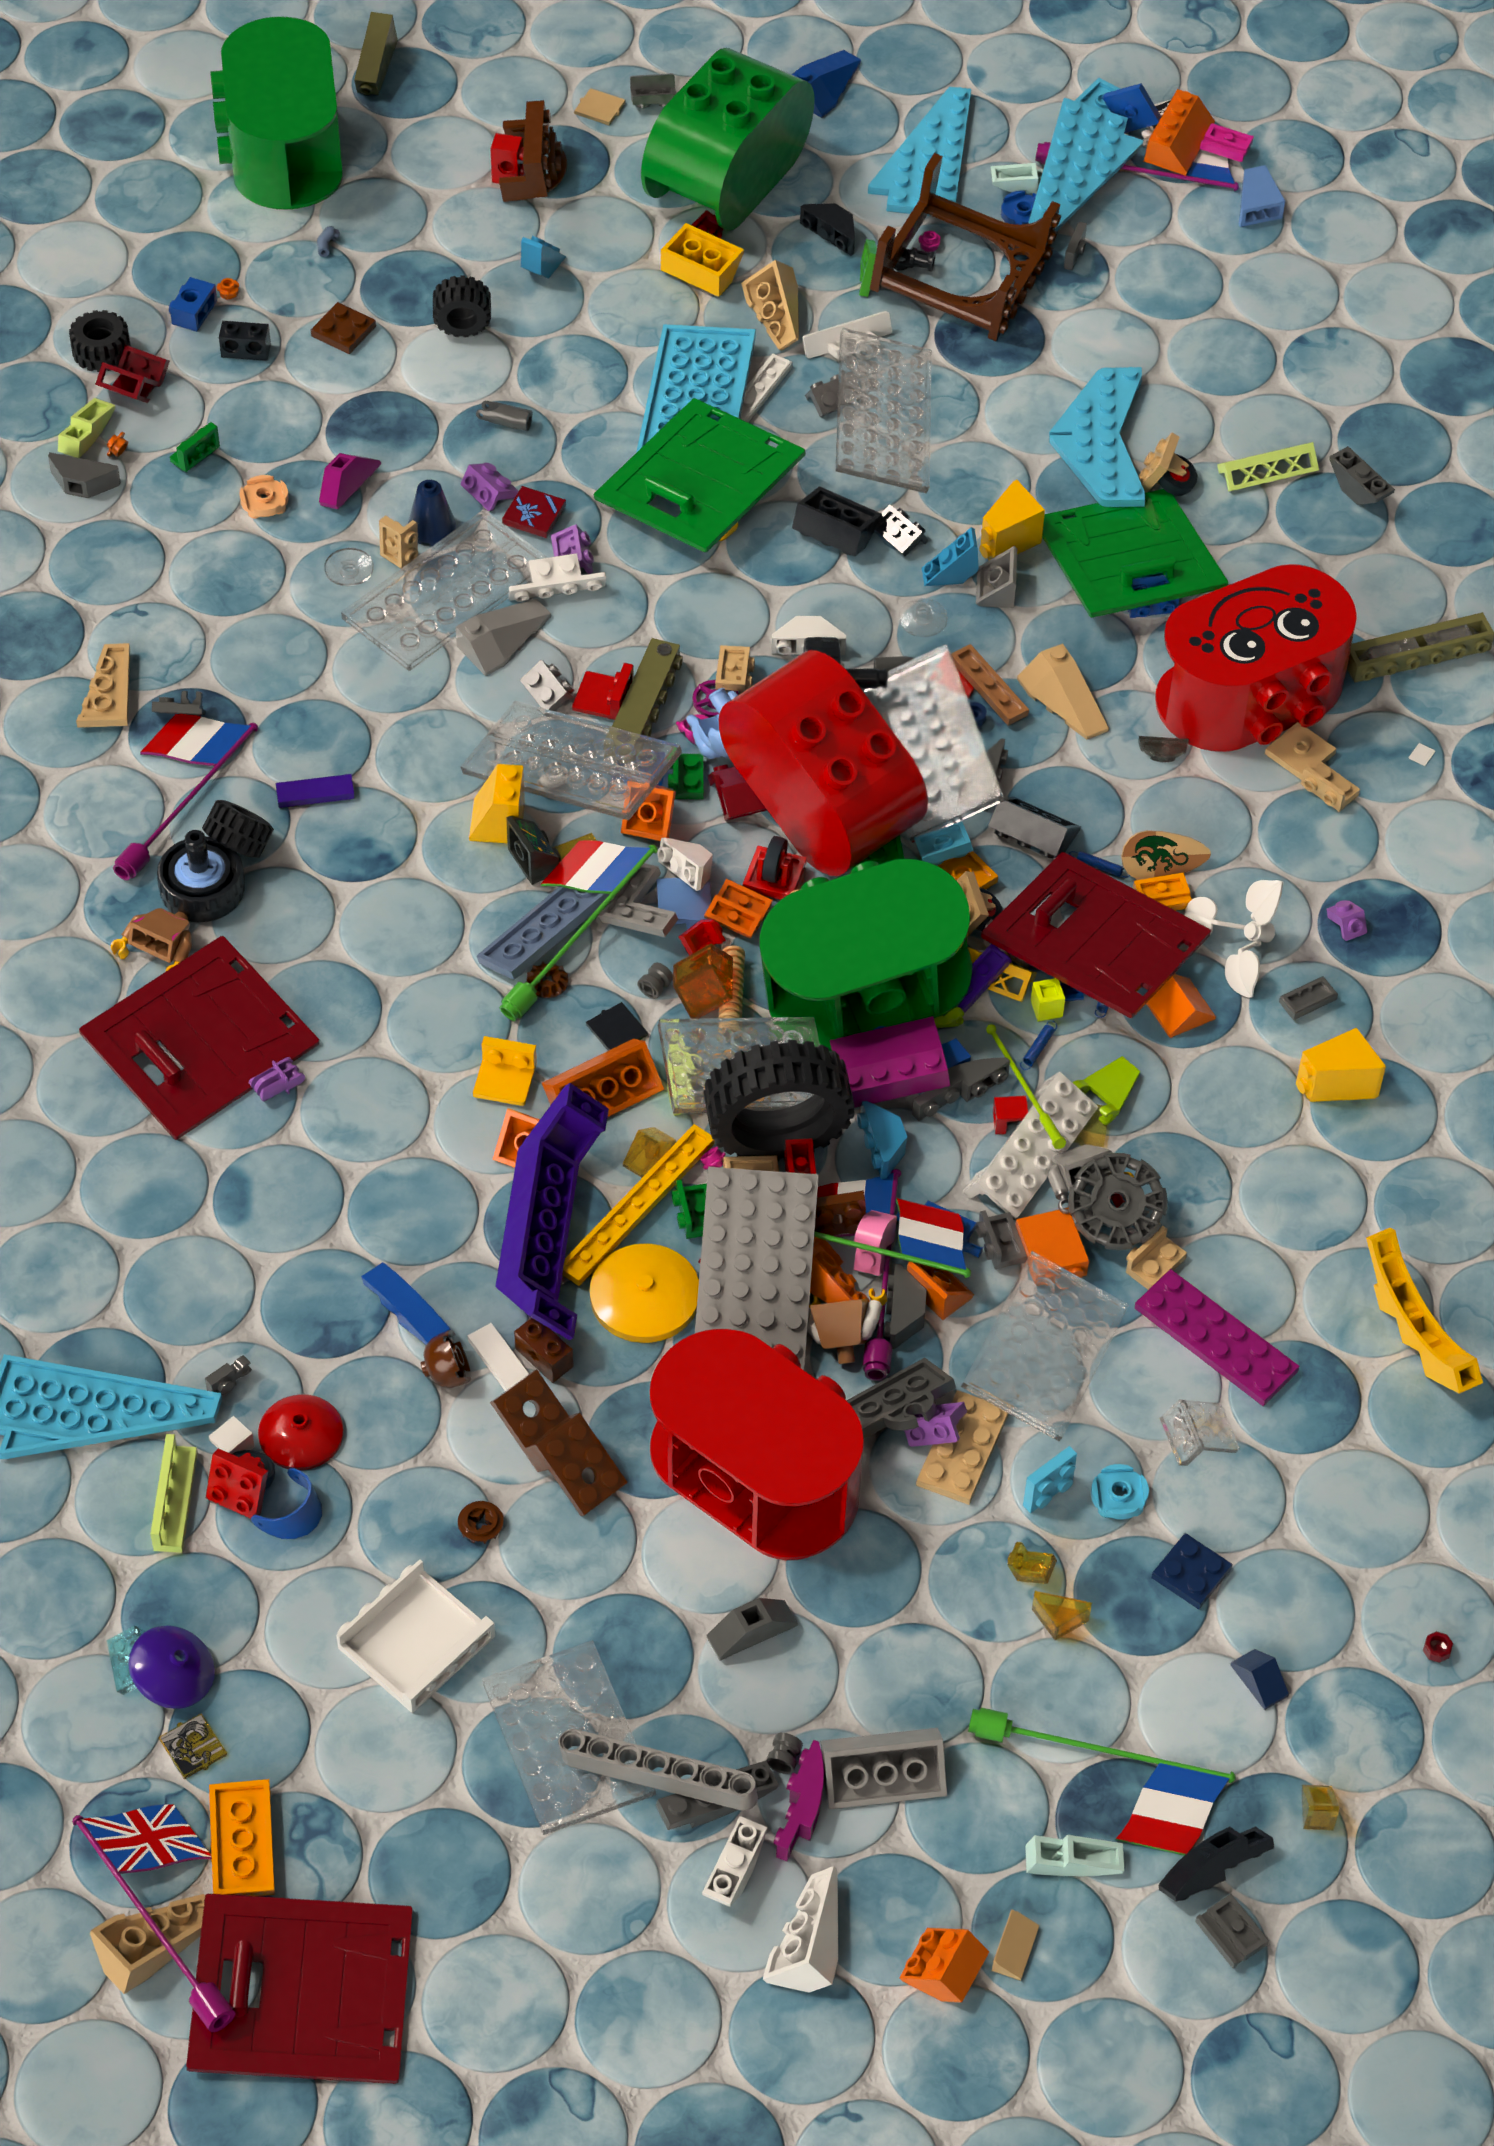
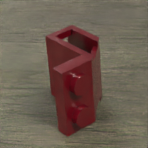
M125 345L118 367L102 362L95 385L148 403L151 399L147 397L154 387L162 385L170 361ZM107 369L120 373L112 385L103 382Z
M728 764L714 767V772L708 775L710 786H716L725 821L767 811L736 767L729 768Z

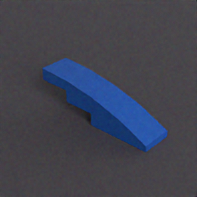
M384 1262L361 1276L363 1284L379 1296L381 1304L397 1316L399 1324L425 1345L433 1337L450 1330L449 1326L435 1310Z

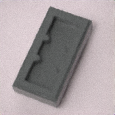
M1079 222L1075 228L1065 252V269L1073 270L1079 254L1083 255L1087 223Z
M1322 976L1280 996L1279 1003L1290 1017L1295 1020L1337 1000L1338 993Z

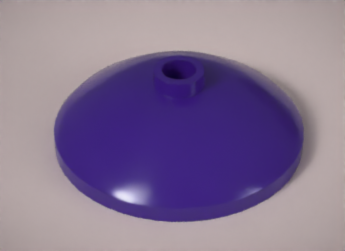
M158 1626L149 1629L136 1640L129 1654V1672L136 1688L148 1700L162 1707L172 1709L190 1707L201 1701L212 1687L215 1677L212 1655L201 1639L183 1628ZM175 1655L180 1657L182 1661L177 1660Z

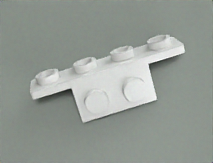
M883 311L804 335L805 356L813 358L830 353L839 360H846L851 358V355L873 351L874 348L880 347L879 337L892 333L889 312Z
M577 553L529 560L528 566L532 583L510 586L508 596L509 601L523 602L529 598H549L559 593L569 595L579 590L588 589L589 591H595L606 585V573L581 575Z

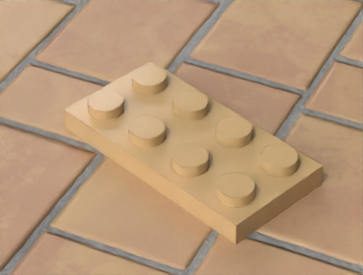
M957 1390L951 1403L964 1402L967 1413L956 1425L960 1439L953 1443L932 1445L917 1478L916 1486L970 1505L1008 1418L1010 1409Z

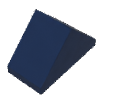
M1253 1649L1231 1662V1667L1264 1710L1289 1696L1275 1657Z

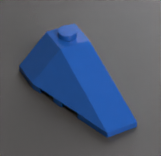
M841 50L806 64L791 74L812 85L815 99V115L822 118L837 105L841 93H844L846 84L852 79L861 63V59L845 50Z

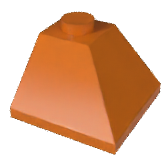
M643 782L628 783L621 833L661 841V838H669L676 791L664 786Z

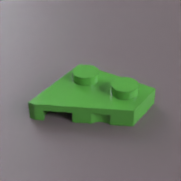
M866 239L860 261V281L862 282L859 290L860 296L868 297L877 251L874 240Z

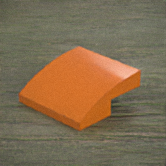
M726 879L719 893L714 896L704 918L714 919L719 925L751 939L768 913L773 900Z

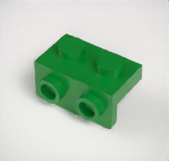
M676 1180V1190L671 1191L674 1207L679 1206L680 1213H677L679 1229H684L686 1239L702 1237L707 1183L683 1187L682 1180Z

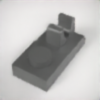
M182 691L181 703H175L174 698L159 697V702L152 701V712L206 715V710L202 706L203 694L199 691H196V699L192 704L188 699V691Z

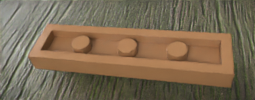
M971 644L950 654L952 664L1008 726L1028 716L1029 709Z

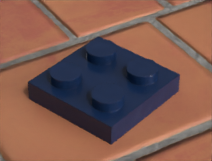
M1184 1533L1152 1572L1151 1578L1197 1609H1200L1231 1571L1233 1564Z

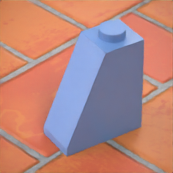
M1266 165L1244 169L1239 226L1243 227L1283 218L1285 200Z

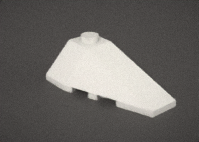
M834 1866L810 1876L796 1903V1907L799 1909L791 1923L786 1922L782 1930L786 1935L779 1947L774 1946L769 1955L763 1977L766 1983L804 1992H812L832 1985L838 1963V1871Z

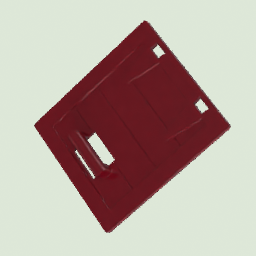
M1061 852L982 931L981 938L1128 1018H1133L1207 940L1211 929L1073 856ZM1065 902L1076 907L1077 909L1058 928L1050 924L1052 915ZM1036 909V914L1034 916L1031 913ZM1182 944L1189 947L1185 952L1179 949ZM1141 987L1148 990L1143 996L1137 992Z
M224 936L218 937L79 1028L80 1035L175 1140H178L251 1091L253 1088L250 1086L249 1080L272 1068L273 1060L277 1063L284 1058L290 1057L294 1062L319 1045V1038ZM237 961L245 970L237 973L231 965ZM286 1015L295 1024L290 1028H288L281 1020ZM160 1041L162 1045L172 1054V1056L181 1064V1066L184 1069L180 1071V1068L157 1044V1042ZM144 1052L164 1074L165 1081L157 1086L133 1060L134 1057Z
M206 1894L196 1980L199 1984L202 1982H212L221 1992L224 1961H233L229 2004L235 2011V2016L223 2029L210 2032L192 2008L186 2062L187 2071L398 2083L412 1907L405 1905ZM392 1941H402L401 1957L391 1955ZM252 1962L264 1963L259 2008L248 2007ZM384 2031H395L394 2047L383 2046Z

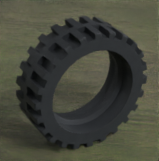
M777 1040L770 1041V1045L762 1047L759 1044L751 1046L752 1050L747 1052L741 1050L734 1054L735 1058L731 1060L726 1058L722 1061L720 1069L714 1068L710 1073L711 1079H707L704 1084V1100L712 1139L715 1140V1144L719 1148H724L725 1153L729 1155L736 1153L737 1157L777 1156L779 1161V1158H784L785 1140L812 1138L813 1149L820 1146L825 1148L830 1145L832 1138L838 1139L843 1135L842 1129L849 1128L851 1125L850 1119H853L855 1114L854 1101L844 1060H840L839 1054L835 1051L829 1053L828 1047L822 1044L819 1047H815L814 1042L810 1041L800 1044L797 1043V1040H788L787 1043L778 1044ZM806 1092L814 1094L807 1100L784 1109L773 1111L745 1109L752 1102L777 1093Z

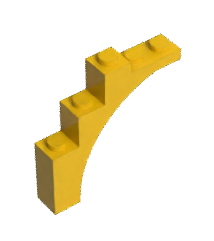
M1387 1228L1366 1237L1377 1283L1373 1286L1379 1309L1396 1318L1402 1343L1419 1351L1425 1376L1459 1394L1482 1384L1483 1381L1477 1358L1463 1350L1447 1335L1421 1298L1401 1255L1396 1231L1392 1228Z

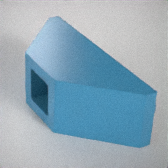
M532 236L531 240L525 237L521 240V267L545 278H550L566 256L559 253L560 248L535 236Z
M972 527L922 567L924 586L963 584L979 571L975 529Z
M862 1101L861 1112L857 1113L858 1127L864 1130V1142L866 1148L871 1150L873 1168L878 1169L881 1179H886L905 1155L907 1134L900 1116L871 1102Z

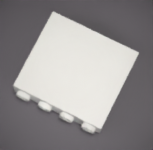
M419 1559L413 1566H407L402 1571L400 1578L393 1584L386 1585L378 1598L372 1603L365 1604L357 1617L351 1622L344 1623L336 1636L338 1649L413 1713L495 1637V1625L487 1616L481 1620L424 1571L423 1561Z

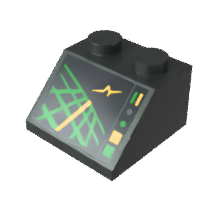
M514 816L506 817L509 852L531 885L544 880L561 862L558 850L550 846L545 831H540L535 822Z

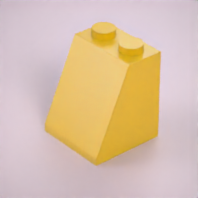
M1018 480L1011 483L983 517L979 549L985 559L991 560L1013 546L1017 548L1018 555L1042 542L1045 509Z
M497 764L474 798L469 841L508 843L506 817L514 816L522 819L524 817L523 765Z
M1354 1028L1303 1051L1296 1086L1300 1093L1305 1094L1310 1102L1375 1099L1379 1097L1386 1065L1360 1031Z

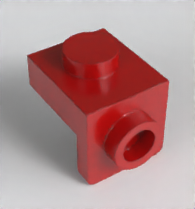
M714 919L700 920L678 936L690 958H697L714 944H722L726 941L721 926Z

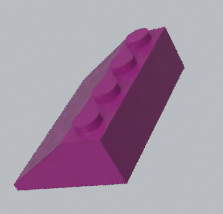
M933 1016L830 1040L832 1051L838 1053L840 1060L843 1059L845 1062L854 1108L861 1107L862 1101L874 1104L950 1086L948 1069Z

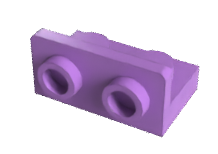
M575 524L551 535L554 557L577 553L580 568L583 567L588 574L593 573L592 563H594V558L589 550L591 540L586 531L583 532Z
M957 1402L937 1405L936 1413L929 1422L924 1420L922 1414H915L919 1427L904 1430L909 1446L957 1442L960 1437L956 1425L967 1413L965 1403Z

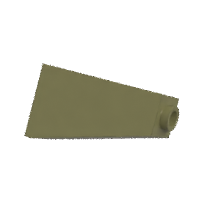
M371 12L354 79L357 92L364 95H379L397 45L398 38L393 15L377 12Z

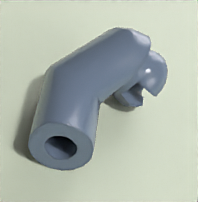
M329 226L319 235L317 247L320 256L325 257L329 255V241H336L339 238L340 232L338 229Z

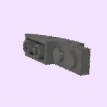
M1007 1057L979 1059L948 1068L950 1086L927 1091L914 1098L912 1115L920 1121L925 1117L933 1116L939 1108L947 1103L955 1102L959 1096L966 1102L975 1097H981L987 1089L995 1084L999 1085L1007 1079L1010 1060Z
M767 1761L736 1769L752 1775L756 1784L758 1800L779 1786ZM713 1782L709 1786H717L720 1782ZM742 1789V1790L738 1791L737 1793L743 1794V1793L748 1792L749 1790H747V1789ZM679 1794L660 1798L656 1802L657 1810L667 1830L687 1824L694 1828L737 1811V1809Z

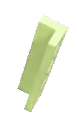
M1313 442L1217 464L1219 474L1225 473L1228 491L1319 470ZM1308 453L1311 467L1304 469L1297 464V461L1302 454ZM1281 459L1291 464L1284 474L1274 469ZM1259 464L1268 469L1262 479L1252 474ZM1240 470L1246 474L1241 484L1234 485L1231 471Z
M166 1434L150 1535L154 1551L183 1553L198 1452L197 1447L177 1446L175 1434Z

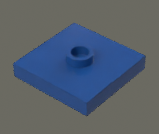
M1142 83L1107 92L1103 96V100L1111 113L1128 118L1124 133L1157 125L1161 119L1160 113Z

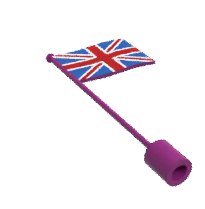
M175 1805L147 1806L104 1817L83 1818L81 1815H76L72 1820L73 1825H78L194 1987L189 1998L192 2008L210 2032H216L226 2027L235 2016L233 2008L214 1983L202 1982L199 1984L121 1876V1874L151 1871L190 1860L212 1859L211 1854Z

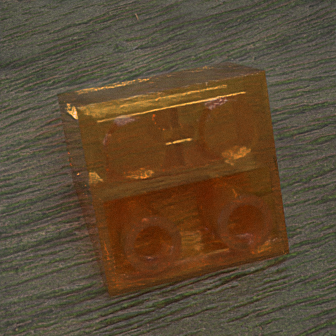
M712 943L673 965V987L692 1020L695 1021L733 1000V957Z

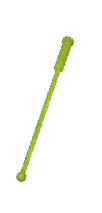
M989 1024L986 1027V1032L992 1035L1004 1057L1010 1060V1067L1039 1113V1120L1052 1140V1145L1055 1149L1063 1148L1066 1145L1065 1138L1061 1136L1049 1114L1044 1113L997 1035L996 1026Z

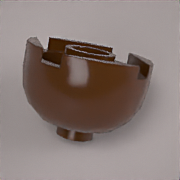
M451 1329L438 1334L426 1344L423 1352L424 1361L421 1362V1368L425 1377L431 1376L436 1384L447 1388L457 1387L471 1381V1377H466L465 1371H471L467 1356L461 1342L454 1343L451 1338L456 1335Z

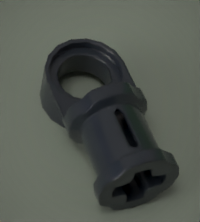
M914 247L912 250L906 249L901 256L906 260L898 261L893 269L901 271L908 267L913 268L916 266L926 268L932 272L936 252L919 251Z

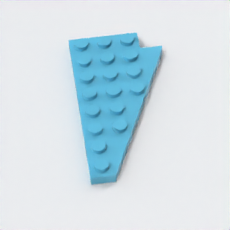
M949 87L869 183L868 194L888 196L886 211L911 214L920 198L925 167L934 153L943 156L936 195L956 203L971 89Z
M1068 98L1063 99L1028 224L1041 219L1050 203L1054 201L1061 204L1058 213L1061 215V219L1057 228H1055V231H1058L1141 149L1144 140L1124 134L1128 120L1127 117Z
M4 1354L0 1364V1435L4 1436L0 1447V1459L5 1460L73 1447H83L85 1445L215 1423L222 1402V1394Z

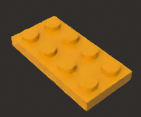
M269 1779L209 1784L213 1894L242 1896L275 1895Z

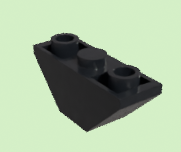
M836 203L803 204L800 207V224L819 235L822 239L827 240L839 250L844 251L850 256L854 254L855 232L852 213Z

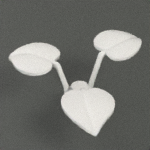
M1260 880L1250 886L1246 895V907L1252 912L1251 919L1254 921L1249 922L1247 925L1215 920L1218 909L1217 905L1207 897L1192 899L1185 909L1184 915L1211 929V933L1213 931V924L1242 929L1248 940L1253 941L1240 948L1238 955H1230L1225 964V977L1228 984L1234 991L1245 997H1254V988L1260 973L1259 958L1249 949L1255 946L1260 947L1261 942L1268 943L1273 940L1275 928L1270 921L1273 919L1281 899L1283 881Z

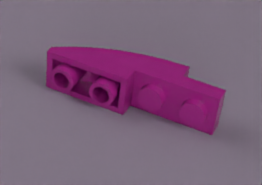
M813 1740L809 1749L804 1748L798 1762V1765H801L797 1774L792 1773L786 1789L790 1791L789 1802L791 1803L785 1817L788 1822L784 1829L781 1827L778 1829L773 1842L777 1846L776 1857L784 1861H788L799 1837L811 1840L819 1818L823 1794L824 1768L820 1743L816 1740Z

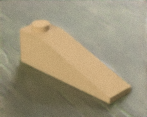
M774 260L741 284L746 303L755 311L757 319L764 324L767 329L766 332L777 348L782 351L799 340L798 285L793 267Z

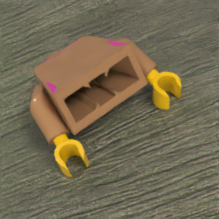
M157 908L147 914L136 915L121 934L123 936L122 939H116L111 943V950L114 955L119 950L118 955L120 959H125L129 955L127 944H130L168 963L174 961L173 965L166 968V971L186 959L190 954L192 948V934L189 932L190 923L183 912L173 914L162 908Z

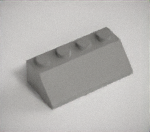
M938 1728L820 1741L824 1768L823 1776L829 1809L947 1796L943 1738Z

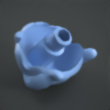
M720 688L709 695L708 699H710L718 712L716 716L702 720L692 714L686 717L688 724L691 726L696 746L699 748L701 755L708 759L720 758L721 756L729 758L720 736L719 714L727 702L738 696L735 691L727 693L725 688Z

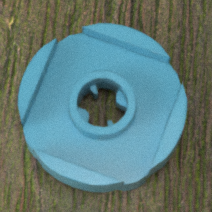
M1113 1464L1103 1468L1101 1473L1097 1477L1095 1476L1091 1487V1498L1093 1504L1098 1509V1513L1104 1518L1129 1519L1139 1516L1143 1512L1149 1494V1487L1145 1477L1134 1472V1468L1124 1464ZM1116 1487H1122V1491L1126 1490L1127 1494L1117 1496L1113 1492L1116 1491Z

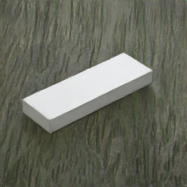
M492 1323L467 1335L468 1342L505 1391L529 1374Z

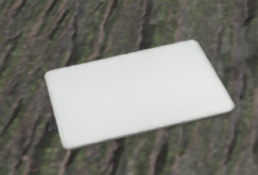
M1419 743L1409 756V759L1425 766L1435 753V750Z

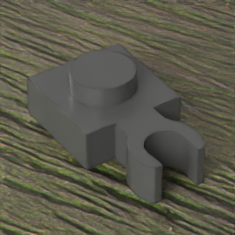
M242 1355L232 1365L226 1363L205 1378L207 1391L226 1395L236 1385L238 1378L251 1372L252 1369L248 1366L251 1362Z

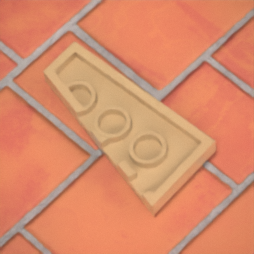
M129 643L104 644L96 665L95 676L91 679L88 695L84 698L81 714H78L76 720L77 728L128 726Z

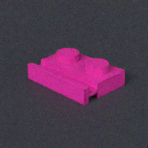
M1211 123L1204 139L1201 141L1200 149L1243 162L1244 156H1246L1253 143L1254 136Z

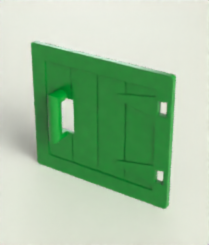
M693 398L594 493V499L702 552H708L806 455L804 448ZM713 414L720 417V419L716 421L710 417ZM772 441L778 444V446L775 448L768 444ZM659 495L678 504L681 513L674 517L649 505V503Z
M1164 489L1146 492L1145 507H1104L1099 503L1044 514L1042 538L1091 618L1211 592L1228 586L1227 578L1172 494ZM1074 515H1075V517H1073V518L1063 519L1064 517H1069V516H1074ZM1163 573L1169 584L1134 591L1131 586L1133 579Z

